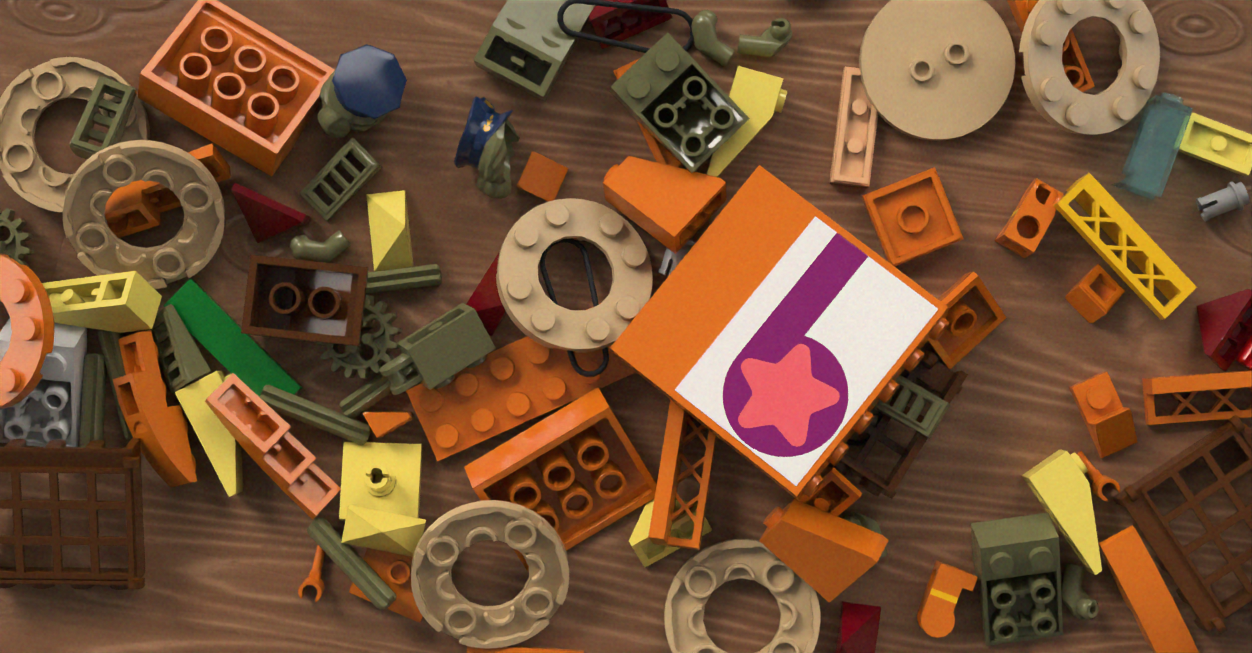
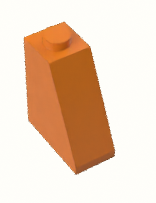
M628 156L620 165L615 164L612 166L603 180L605 200L675 254L727 200L726 182L719 177L698 172L691 173L686 169Z
M796 499L784 509L777 506L772 510L763 522L767 528L759 540L829 603L878 562L889 541L882 534Z

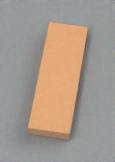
M845 66L843 68L829 183L868 188L870 186L878 112L866 97L860 79V68Z

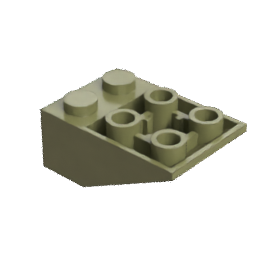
M507 0L474 58L476 66L546 102L579 39L565 34L557 22L558 11L567 0ZM570 5L563 14L565 26L570 30L582 33L589 20V15L596 5Z
M668 32L610 86L609 92L691 173L750 119Z
M1048 512L971 523L972 554L975 575L978 577L976 583L986 646L1063 635L1059 536Z

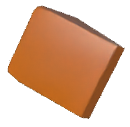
M532 151L517 183V188L547 202L553 201L569 168Z
M1097 264L1067 293L1065 299L1089 323H1094L1108 313L1125 290Z
M363 412L376 438L388 435L413 420L414 417L412 412Z

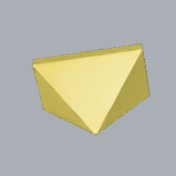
M406 191L366 194L374 271L413 267Z
M654 499L645 504L629 539L644 568L680 549L678 547L653 544L648 538ZM677 500L674 512L682 507ZM697 504L689 509L694 516H696ZM686 512L672 522L670 537L692 540L694 522ZM706 517L704 519L702 536L712 531Z
M349 505L341 543L413 557L417 544L424 533L426 520Z

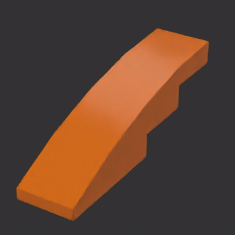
M213 143L188 152L209 170L216 182L231 178L229 164ZM139 180L116 189L106 202L104 214L108 227L117 238H121L160 225V213L182 205L174 192L158 182Z
M234 373L205 400L209 408L250 457L312 520L340 492L341 488L313 463L316 457L288 432L291 426Z
M1132 525L1098 543L1126 606L1132 611L1145 642L1152 648L1153 653H1199L1163 578L1136 528Z

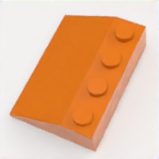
M198 0L141 71L138 98L272 177L294 147L321 102V88L335 69L217 0Z
M599 387L464 466L471 486L481 501H506L534 511L555 529L566 551L654 499L657 486ZM512 548L529 573V566L523 554L517 549Z

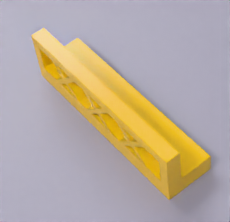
M1090 173L1076 180L1066 190L1067 193L1054 205L1062 216L1160 320L1166 319L1197 288ZM1074 199L1090 217L1079 216L1068 204ZM1086 223H1092V229ZM1100 227L1118 246L1106 245L1100 239ZM1127 256L1144 274H1133L1127 268ZM1154 285L1169 300L1165 306L1154 296Z

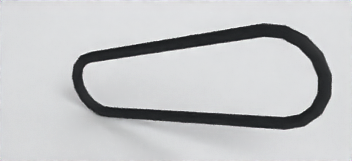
M567 0L562 4L557 14L559 27L567 35L646 53L650 48L568 29L563 21L565 10L572 4H587L676 14L683 17L690 27V37L683 49L687 52L694 43L691 29L693 19L686 12L675 8L604 0Z
M562 239L551 244L542 253L540 258V270L550 299L558 305L545 266L547 252L559 243H570L579 248L583 255L593 307L599 305L589 254L585 246L575 239ZM608 347L602 349V365L594 371H585L580 368L574 352L567 350L574 370L582 376L595 377L607 368L609 362Z

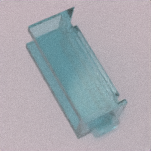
M1163 92L1160 96L1155 95L1147 100L1146 104L1150 106L1144 110L1122 174L1126 176L1112 184L1113 186L1151 200L1155 196L1162 197L1193 108L1182 105L1184 99Z

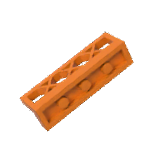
M1252 370L1142 378L1146 425L1230 419L1233 416L1238 418L1252 417V403L1247 409L1239 410L1228 400L1237 388L1246 387L1252 392ZM1218 389H1227L1223 395L1217 391ZM1208 390L1218 401L1208 412L1200 413L1189 402L1198 391ZM1178 392H1189L1184 398L1178 394ZM1169 393L1180 402L1170 415L1156 416L1154 394ZM1223 404L1230 409V411L1218 410ZM1185 407L1191 412V414H1179V413H1180Z
M671 399L648 538L653 544L700 550L717 436L709 430L708 439L706 440L702 433L707 428L703 425L697 428L690 419L689 414ZM689 424L694 431L686 436ZM698 436L706 446V452L703 458L691 466L683 455L684 446ZM683 462L688 469L680 474ZM703 466L702 477L700 478L696 470ZM692 474L700 484V490L696 497L685 504L677 494L678 484ZM677 500L682 507L674 512ZM697 504L696 516H694L689 509ZM686 512L694 522L692 540L670 537L672 522Z

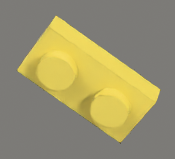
M1190 111L1185 114L1173 145V150L1242 176L1250 174L1252 169L1251 134Z

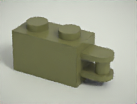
M461 303L399 341L397 345L402 354L383 365L379 371L383 377L387 376L391 382L390 390L393 395L400 394L417 383L422 384L429 390L433 387L439 389L451 383L455 378L454 374L465 367L473 368L483 363L488 357L486 354L496 349L476 310ZM409 365L412 372L405 376L402 368Z

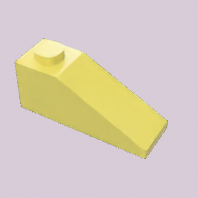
M741 66L737 67L729 97L750 119L712 154L707 175L719 177L773 117L774 111L782 112L787 95V90L781 89L783 78Z
M136 271L42 283L52 306L54 323L118 333L152 329L162 298Z
M220 370L176 391L175 394L228 496L231 497L243 491L242 446L229 433L205 402L231 375L226 376L224 370Z
M1059 449L1023 474L1022 477L1045 511L1048 512L1050 518L1086 570L1097 575L1102 571L1090 483L1084 476L1088 469L1075 452L1070 455L1068 451Z

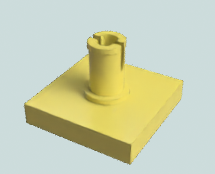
M343 442L339 520H346L349 505L419 518L422 444L366 442L364 445H360L355 442Z

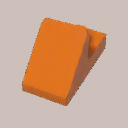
M1104 371L1069 387L1100 458H1104L1137 443L1132 412L1130 408L1123 407L1108 372Z
M827 466L820 474L824 481L810 498L804 494L799 501L839 516L861 497L862 492L836 468Z

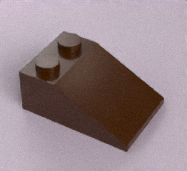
M250 255L241 333L289 340L360 346L369 268Z

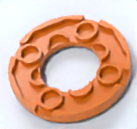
M0 253V301L4 304L10 316L12 330L9 348L0 361V410L26 398L42 379L43 375L40 373L46 353H52L54 344V317L48 294L38 276L27 265H21L10 258L9 255Z

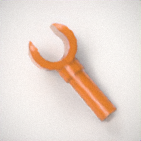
M1082 451L1077 453L1088 469L1087 474L1089 478L1093 481L1091 489L1094 495L1108 502V499L1102 494V487L1106 483H1110V486L1120 493V485L1116 480L1102 475Z
M317 545L309 577L302 582L298 590V595L302 599L305 595L306 586H314L317 589L315 602L321 598L325 590V584L321 579L325 551L319 545Z

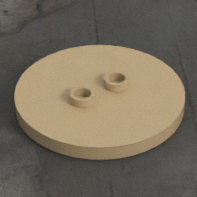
M891 0L876 14L863 37L859 55L860 79L870 104L874 106L878 115L890 126L901 133L921 140H951L967 135L982 127L1003 106L1014 80V46L1004 21L990 4L984 0Z

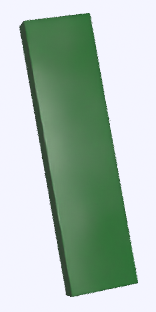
M190 278L163 305L165 307L172 304L187 330L231 374L234 373L259 397L265 385H271L293 395H296L303 388L250 335L241 333L242 327L193 279Z

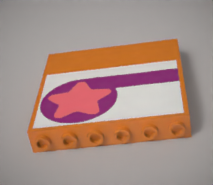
M759 165L610 349L616 357L799 501L804 494L810 498L824 481L820 474L829 463L836 466L849 450V446L845 444L854 432L860 435L865 431L875 417L870 413L880 400L883 403L888 402L900 385L896 382L897 378L905 369L911 372L918 365L925 354L921 351V348L929 338L936 341L950 322L945 319L948 316V307Z

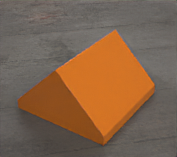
M974 271L965 273L938 298L948 307V316L945 319L950 323L936 341L929 338L925 345L947 368L951 369L1007 318L979 275Z

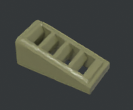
M99 76L69 144L76 156L89 159L100 150L120 143L137 94L136 88ZM104 94L121 98L120 105L103 99ZM99 108L115 113L114 119L98 114ZM94 124L109 128L108 133L94 130ZM89 139L102 143V146L98 147L89 144L88 141Z
M352 137L300 194L326 221H329L383 167ZM352 154L366 167L361 173L347 160ZM341 165L355 178L351 184L336 171ZM330 176L344 189L340 196L326 182ZM319 187L334 201L329 207L314 192Z
M172 304L165 306L157 313L151 331L154 342L158 347L159 359L167 385L173 395L176 391L203 378L211 372V369Z
M899 376L896 382L900 384L898 388L903 390L892 407L889 405L893 398L892 396L886 403L880 400L873 409L930 439L950 404L906 378ZM912 396H917L909 412L905 415L903 411ZM927 402L932 404L921 423L917 422L916 420Z

